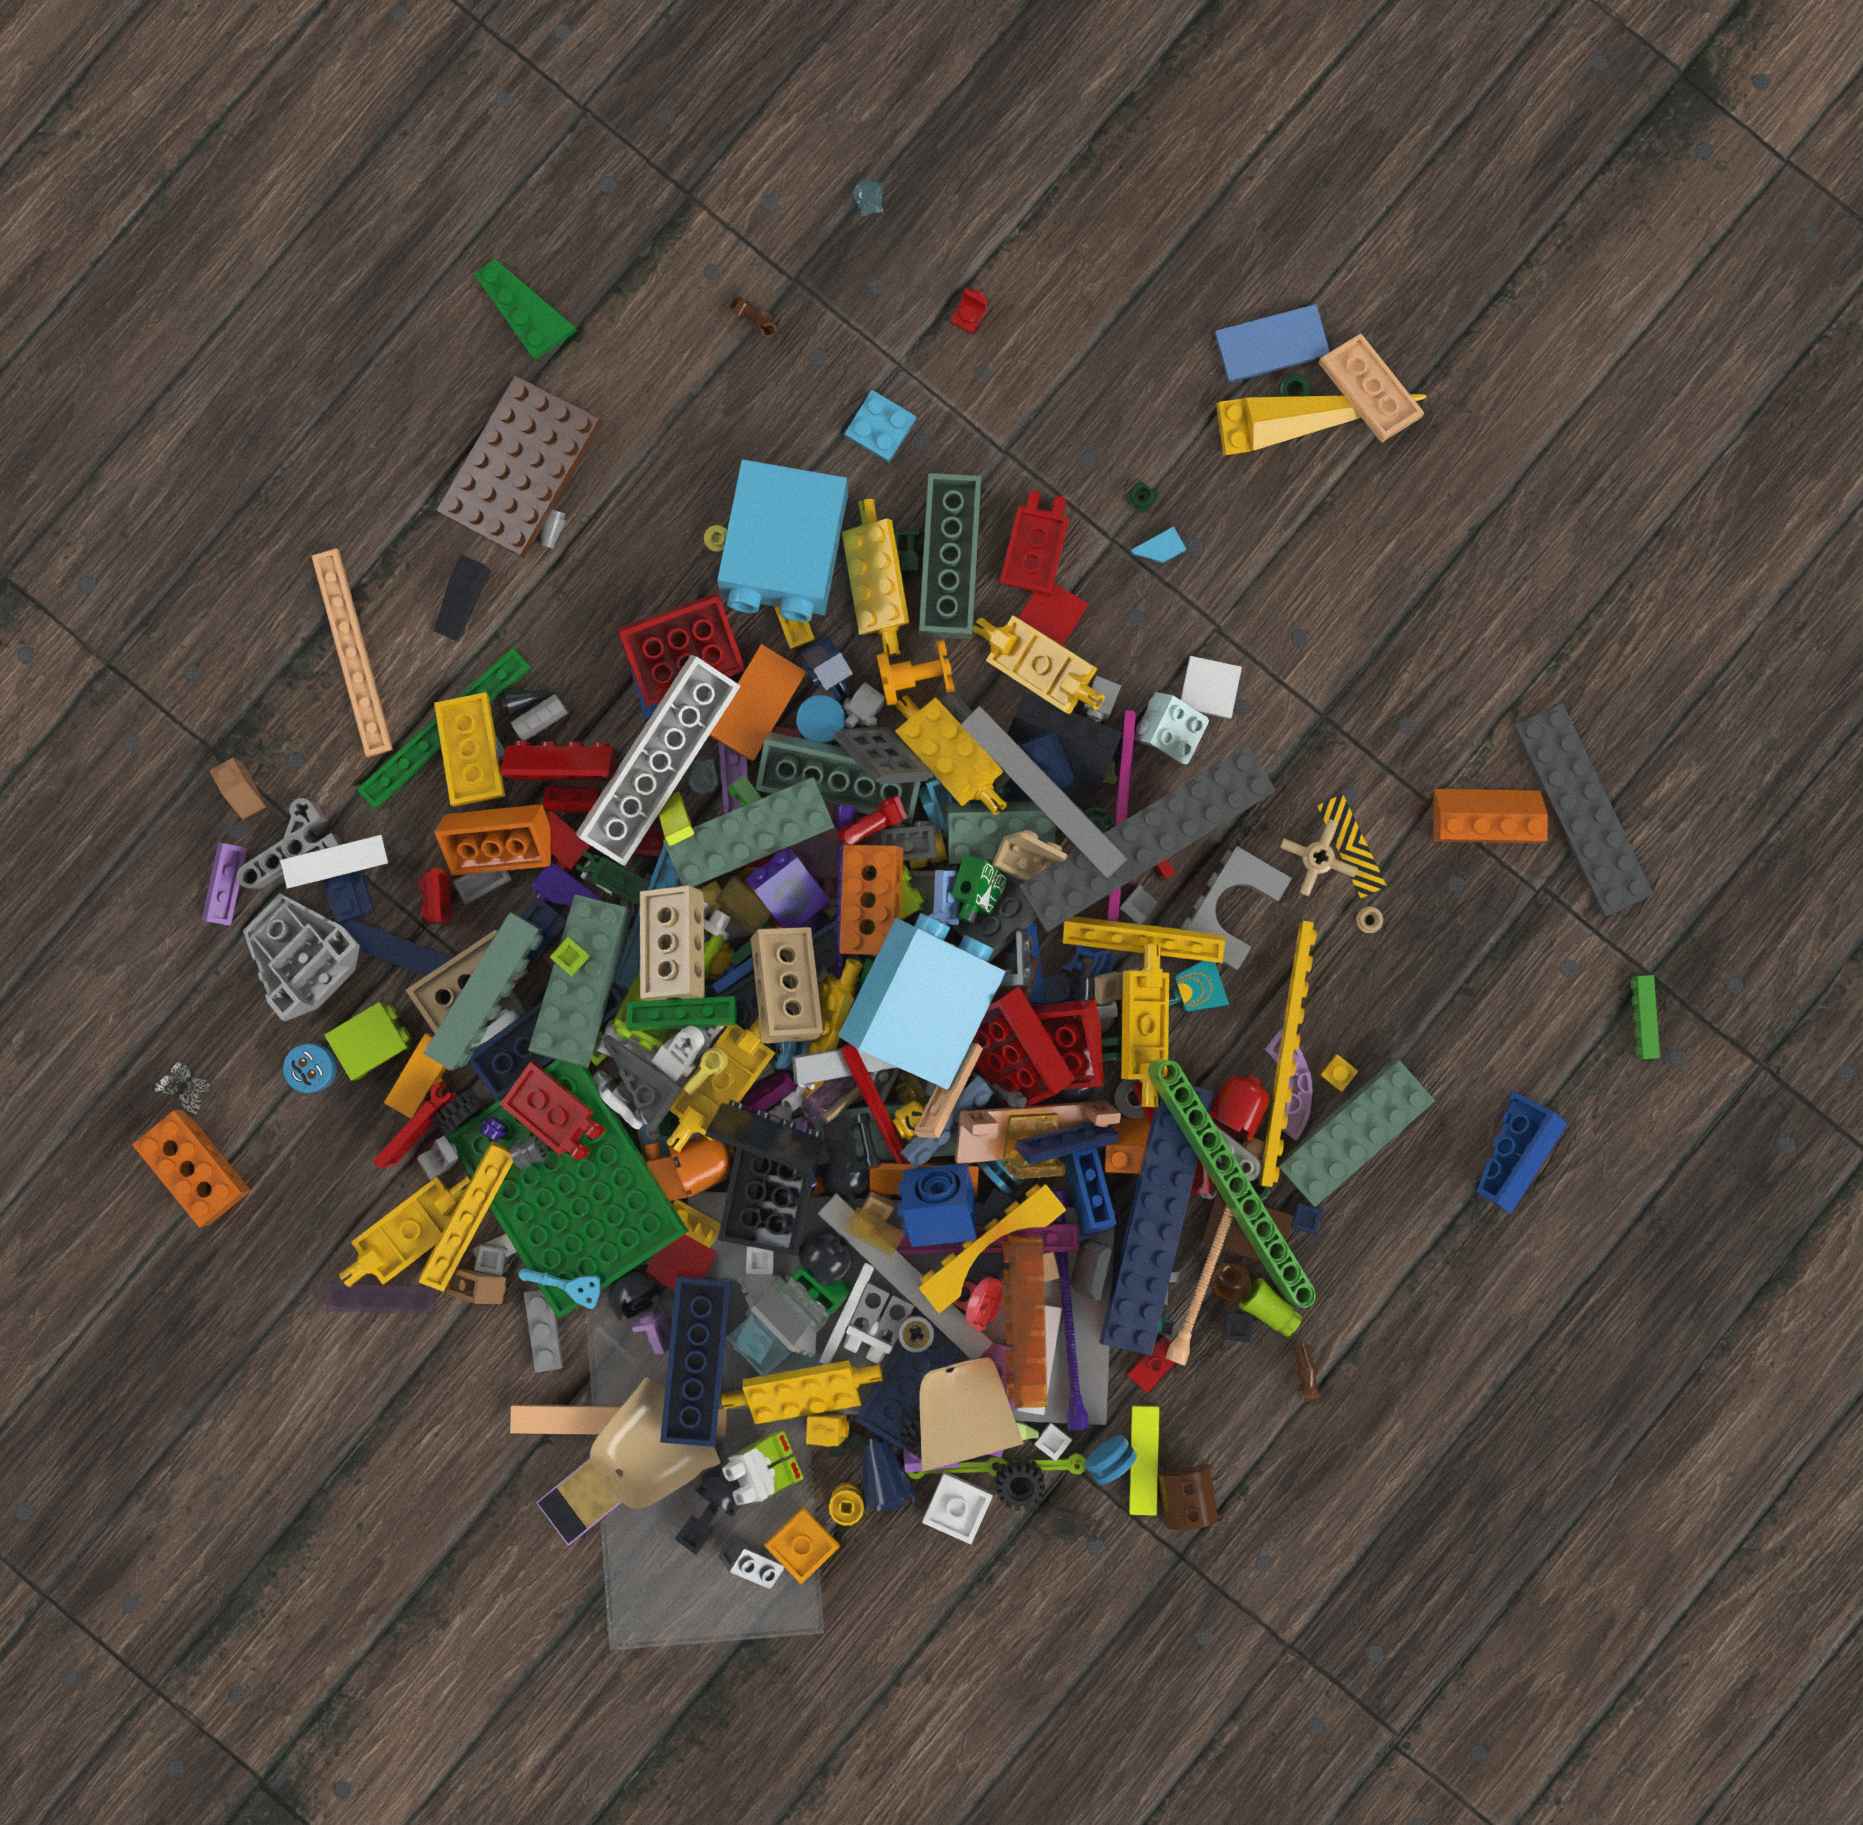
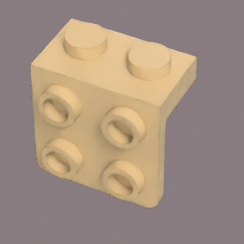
M1024 830L1023 832H1015L1014 834L1004 836L992 865L1025 882L1050 867L1052 863L1065 861L1067 854L1061 851L1062 848L1052 842H1047L1046 844L1038 840L1039 836L1037 834Z

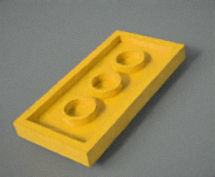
M484 692L434 703L450 805L456 807L505 797L489 695Z

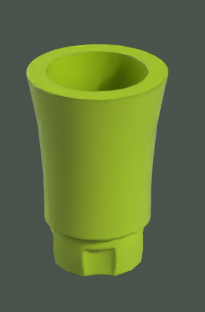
M1263 1278L1254 1281L1249 1294L1245 1295L1239 1302L1240 1309L1254 1315L1286 1337L1295 1332L1301 1323L1302 1316L1273 1291Z

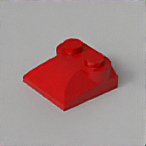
M438 867L432 868L429 872H424L423 877L419 878V889L423 893L424 904H421L422 919L427 920L429 925L453 924L449 871Z

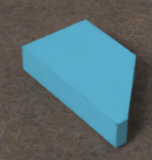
M1173 526L1131 550V554L1163 564L1185 552L1186 547Z
M927 786L922 787L918 795L931 825L941 829L942 837L944 838L945 836L937 816L938 812Z

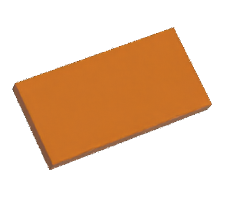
M761 644L737 683L740 685L739 690L709 736L753 762L763 746L766 736L772 731L806 671Z

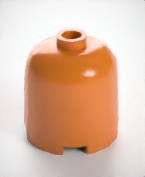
M704 1135L688 1140L680 1152L673 1149L675 1145L669 1147L688 1197L720 1184L731 1176L733 1168L732 1159L735 1158V1151L731 1145L714 1139L711 1141Z

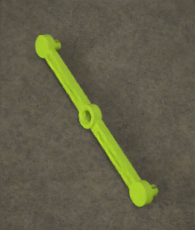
M1073 1453L1068 1458H1058L1056 1461L1053 1459H1029L1030 1464L1034 1460L1037 1463V1467H1040L1042 1470H1069L1073 1474H1081L1086 1469V1459L1080 1453ZM991 1456L986 1461L959 1462V1467L909 1472L907 1474L913 1479H919L924 1474L943 1473L944 1471L948 1473L988 1472L996 1477L997 1470L992 1468V1464L998 1462L1007 1466V1460L1003 1457Z

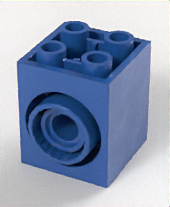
M968 1163L903 1170V1181L899 1182V1195L902 1201L898 1202L899 1218H904V1236H909L912 1247L976 1240V1196Z

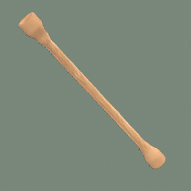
M1253 1138L1251 1143H1247L1244 1139L1243 1146L1260 1158L1265 1142ZM1245 1163L1243 1170L1246 1173L1250 1172L1251 1165ZM1227 1205L1224 1215H1222L1223 1218H1221L1222 1221L1219 1224V1231L1216 1232L1215 1241L1212 1244L1213 1247L1209 1251L1207 1263H1205L1203 1273H1201L1199 1286L1196 1287L1194 1299H1192L1189 1306L1190 1309H1188L1189 1312L1186 1315L1187 1319H1185L1183 1328L1179 1330L1175 1340L1170 1344L1165 1357L1184 1366L1190 1354L1191 1331L1197 1318L1196 1314L1200 1310L1202 1298L1206 1294L1208 1282H1210L1212 1272H1214L1213 1269H1215L1216 1259L1219 1258L1220 1249L1223 1246L1222 1243H1224L1225 1236H1227L1226 1233H1228L1227 1230H1229L1228 1227H1230L1231 1220L1233 1219V1214Z

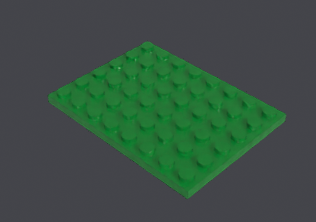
M556 1060L544 1069L594 1111L590 1118L603 1125L606 1130L600 1138L596 1136L595 1139H592L585 1132L580 1137L578 1142L583 1143L591 1150L585 1159L580 1158L576 1160L567 1151L559 1155L546 1144L548 1150V1158L539 1163L534 1161L531 1166L522 1170L513 1162L489 1207L529 1270L542 1273L547 1272L550 1275L565 1280H572L580 1276L597 1275L600 1278L601 1291L689 1232L613 1109L600 1097L598 1085L588 1069ZM505 1096L447 1137L449 1142L455 1145L458 1156L471 1178L491 1141L510 1149L511 1145L517 1142L524 1143L529 1137L535 1135L500 1105ZM492 1117H495L506 1125L504 1127L506 1135L502 1136L499 1141L485 1135L481 1131L484 1119L490 1120ZM536 1283L558 1319L580 1305L563 1289Z

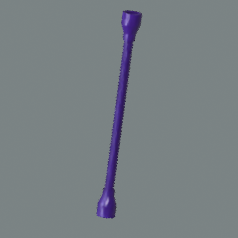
M834 806V822L838 835L840 829L854 823V806ZM838 841L840 843L838 844L839 868L837 870L839 872L837 874L839 875L837 877L839 879L837 881L839 882H837L838 906L836 907L838 909L836 910L838 912L836 913V919L838 920H836L837 944L835 945V950H837L835 951V957H837L835 958V977L838 980L841 978L845 967L844 964L846 963V958H844L846 955L840 954L843 845H848ZM840 1038L838 1044H848V1042Z
M1051 1190L1065 1209H1067V1190ZM1064 1211L1052 1222H1054V1224L1065 1223L1064 1221H1066V1211ZM1065 1251L1057 1253V1259H1059L1057 1262H1059L1058 1269H1060L1058 1272L1060 1273V1290H1062L1060 1293H1062L1061 1300H1063L1061 1303L1063 1307L1062 1314H1064L1065 1345H1067V1368L1069 1369L1068 1376H1070L1068 1378L1070 1383L1069 1389L1071 1390L1067 1411V1426L1069 1430H1082L1089 1428V1420L1079 1390L1077 1349H1075L1076 1342H1074L1076 1340L1074 1335L1075 1329L1073 1328L1074 1321H1072L1074 1318L1073 1311H1071L1073 1309L1071 1307L1072 1297H1070L1071 1290H1069L1071 1289L1070 1277L1068 1276L1069 1266H1067L1068 1259H1066L1068 1256Z

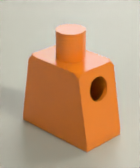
M659 1142L644 1144L645 1162L669 1200L688 1197L677 1172V1165L671 1154L661 1156Z

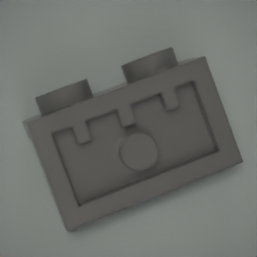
M929 821L914 822V827L904 828V824H894L888 826V829L880 830L881 846L904 848L903 861L937 858L935 833H938V827L930 825Z

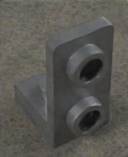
M1016 931L1018 974H1016V969L1004 970L1006 972L999 988L1031 986V980L1034 978L1033 964L1030 963L1033 941L1026 931Z
M734 1533L730 1535L718 1554V1557L729 1572L768 1589L773 1587L784 1569L780 1562L750 1550L744 1540Z

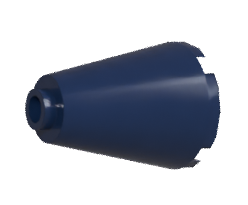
M882 1437L866 1440L867 1446L862 1447L865 1515H870L869 1509L875 1508L876 1513L906 1505V1499L911 1498L912 1503L917 1502V1497L889 1441H883Z

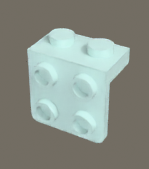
M1155 692L1148 703V708L1142 720L1136 727L1134 740L1140 744L1159 749L1181 764H1188L1209 720L1177 697Z

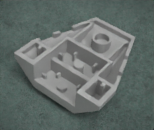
M281 893L243 930L252 959L256 960L259 969V979L263 982L267 992L265 995L267 1003L282 1021H288L318 1009L355 971L360 945L347 929Z
M742 1272L738 1276L737 1281L742 1285L741 1290L744 1293L749 1292L745 1299L751 1311L790 1351L796 1353L801 1351L803 1355L807 1354L812 1358L817 1350V1312L786 1284L790 1276L786 1275L784 1277L781 1273L766 1275Z

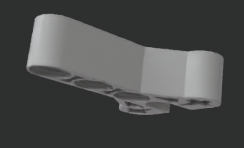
M298 798L291 803L289 810L291 818L284 839L238 869L237 881L241 886L250 889H261L283 875L280 860L343 845L339 836L332 833L316 843L312 842V831L328 820L315 802L305 798ZM304 806L309 807L306 810L307 817L301 815L304 812ZM300 841L302 849L295 855L292 850L293 844ZM277 855L279 865L277 868L272 869L270 861ZM255 870L257 879L251 884L248 880V875L251 871Z

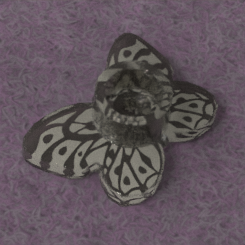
M179 1062L173 1065L171 1075H164L154 1084L153 1089L159 1093L170 1094L179 1098L180 1105L185 1113L194 1117L198 1114L202 1104L200 1095L208 1093L211 1087L206 1079L190 1076L189 1067Z

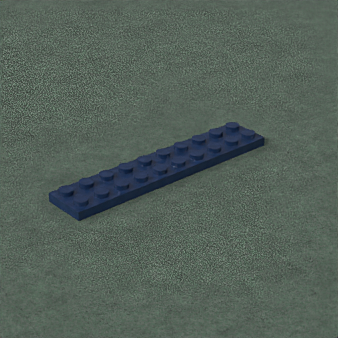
M1192 1086L1209 1113L1214 1091ZM1180 1088L1175 1092L1176 1100L1181 1096ZM1159 1092V1107L1154 1109L1099 1343L1102 1345L1149 1355L1153 1353L1198 1162L1196 1153ZM1194 1111L1189 1114L1190 1123L1195 1118Z
M993 1187L976 1216V1225H987L994 1218L999 1222L1007 1215L1004 1210L1016 1200ZM1018 1252L980 1253L969 1268L964 1281L978 1285L986 1277H993L1001 1282ZM967 1287L962 1289L960 1296L961 1301L966 1302L970 1297V1291ZM957 1307L961 1312H963L966 1315L965 1310ZM921 1311L918 1312L917 1316L926 1318L933 1327L934 1338L931 1345L922 1352H911L906 1350L900 1342L882 1372L883 1381L876 1382L855 1417V1421L899 1448L903 1446L900 1434L903 1433L901 1426H906L904 1420L906 1417L910 1419L912 1417L910 1413L912 1411L917 1413V1408L920 1407V1387L924 1376L929 1371L950 1366L960 1350ZM917 1326L916 1329L911 1327L909 1329L912 1332L911 1338L915 1339L917 1336L922 1338V1327Z

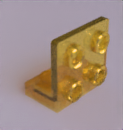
M1057 1113L1009 1116L1002 1166L1014 1179L1064 1176L1066 1166L1058 1158L1029 1165L1014 1149L1016 1140L1058 1130L1060 1116Z

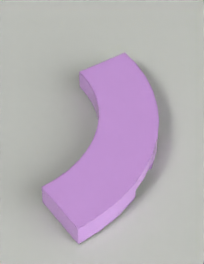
M1282 1029L1277 1032L1264 1049L1274 1059L1276 1064ZM1299 1048L1294 1050L1292 1060L1296 1061V1070L1294 1076H1290L1288 1087H1292L1290 1103H1285L1284 1113L1288 1114L1286 1129H1281L1295 1141H1297L1307 1124L1313 1093L1311 1074L1303 1053Z

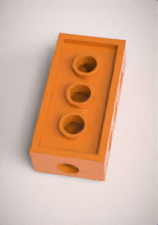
M843 845L840 954L878 955L895 918L901 920L904 848L898 846ZM875 867L877 871L876 877L870 880L869 871ZM871 894H874L876 902L874 906L870 907L868 905V898ZM870 921H873L875 925V930L872 934H869L867 931V925Z
M185 1109L173 1110L132 1144L199 1228L213 1223L251 1191ZM174 1142H176L178 1146L177 1152L173 1150ZM191 1162L195 1167L194 1173L189 1168ZM207 1183L211 1186L210 1194L206 1190Z

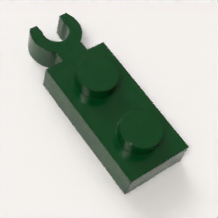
M583 852L582 855L587 857L590 863L587 867L577 864L576 868L579 871L592 872L591 881L639 905L640 891L647 890L650 883L649 880L602 856L600 862H597L592 853Z

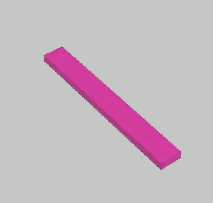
M1125 710L1123 713V733L1120 746L1114 827L1127 819L1136 717L1135 711ZM1121 887L1108 894L1106 920L1118 921Z

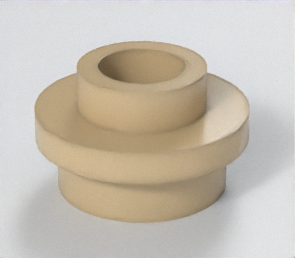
M1365 907L1358 912L1356 923L1361 931L1374 933L1382 927L1383 916L1377 908ZM1367 915L1373 917V923L1371 925H1367L1365 923V917Z

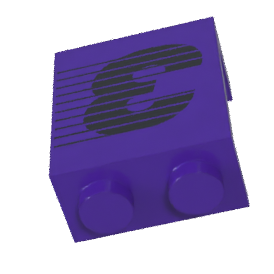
M789 847L784 851L776 853L771 861L763 867L757 868L746 879L747 883L782 928H798L831 902Z

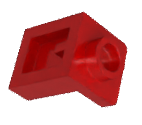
M965 288L962 293V299L950 319V324L973 335L988 307V300L985 298V295L976 289L969 290Z

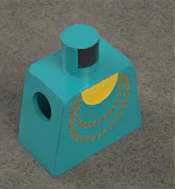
M1201 960L1172 976L1175 987L1169 989V1006L1181 1002L1183 1011L1187 1012L1229 1005L1215 962Z

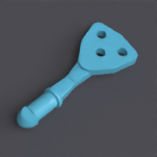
M528 1268L521 1269L518 1273L519 1278L523 1281L527 1280L540 1283L543 1286L550 1285L563 1289L576 1303L589 1309H593L596 1306L600 1295V1278L597 1275L580 1276L572 1280H565L550 1275L547 1272L532 1271Z

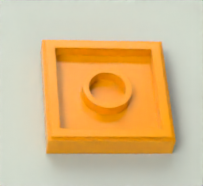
M802 1506L764 1543V1546L802 1584L840 1547V1544Z

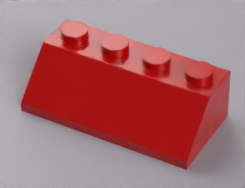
M516 741L514 746H506L501 766V775L509 780L610 781L616 772L617 750L609 747L610 743L595 742L593 747H583L581 742H567V746H557L556 742H541V746H530V742Z

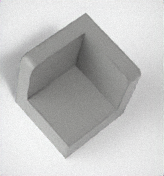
M1141 884L1132 891L1119 907V911L1134 924H1141L1157 904V901L1143 890L1144 887Z

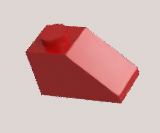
M551 811L548 814V821L550 824L551 853L555 856L553 862L564 871L567 868L575 871L577 869L576 865L581 864L587 858L582 855L583 852L591 853L594 848L576 835V830Z

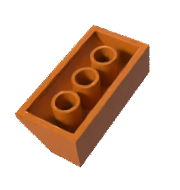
M1434 789L1433 842L1542 843L1547 841V811L1540 790Z
M542 804L445 814L434 831L452 876L548 867L551 864L550 824Z
M880 1160L881 1166L870 1170V1191L887 1199H891V1194L899 1195V1182L903 1181V1170L915 1169L908 1161L903 1164H897L895 1160ZM927 1161L926 1163L922 1164L919 1168L952 1165L958 1163ZM968 1163L975 1196L977 1197L979 1166L977 1163Z

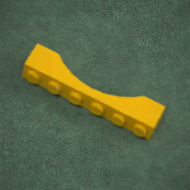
M1038 1184L1033 1186L1025 1193L1028 1197L1021 1204L1015 1201L1004 1210L1007 1214L999 1222L996 1218L991 1220L983 1227L986 1231L978 1239L976 1238V1240L964 1242L962 1244L964 1250L956 1256L952 1252L940 1262L943 1265L940 1270L934 1273L931 1269L919 1279L922 1284L918 1288L939 1314L961 1296L963 1282L969 1268L977 1256L989 1244L1015 1230L1030 1227H1046L1066 1211L1065 1207L1046 1184L1042 1187Z

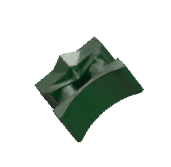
M919 525L908 532L894 530L900 571H918L919 559L915 548L916 538H919ZM900 538H905V551H900Z

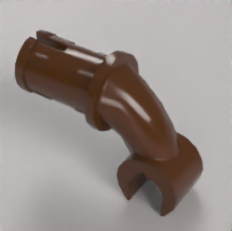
M735 296L729 307L733 309L732 312L740 317H747L751 321L752 326L759 330L764 338L774 337L775 334L772 330L777 333V327L771 321L770 314L765 310H759L752 306L743 297Z
M1303 1343V1348L1300 1349L1298 1344L1292 1347V1351L1294 1352L1298 1367L1296 1373L1302 1380L1300 1387L1304 1394V1402L1306 1403L1319 1400L1320 1396L1316 1384V1372L1318 1369L1313 1364L1309 1345Z

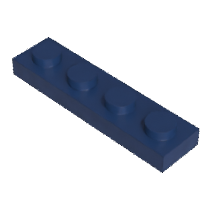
M1088 1122L1016 1140L1014 1149L1030 1165L1117 1143L1119 1133L1110 1124L1106 1127H1099L1094 1125L1093 1122Z

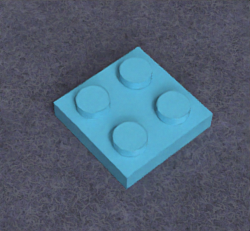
M871 390L846 430L845 437L890 463L916 421V416Z

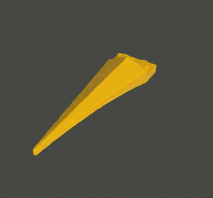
M1410 394L1415 401L1427 397L1425 394ZM1345 396L1250 397L1216 403L1223 456L1254 451L1362 418Z

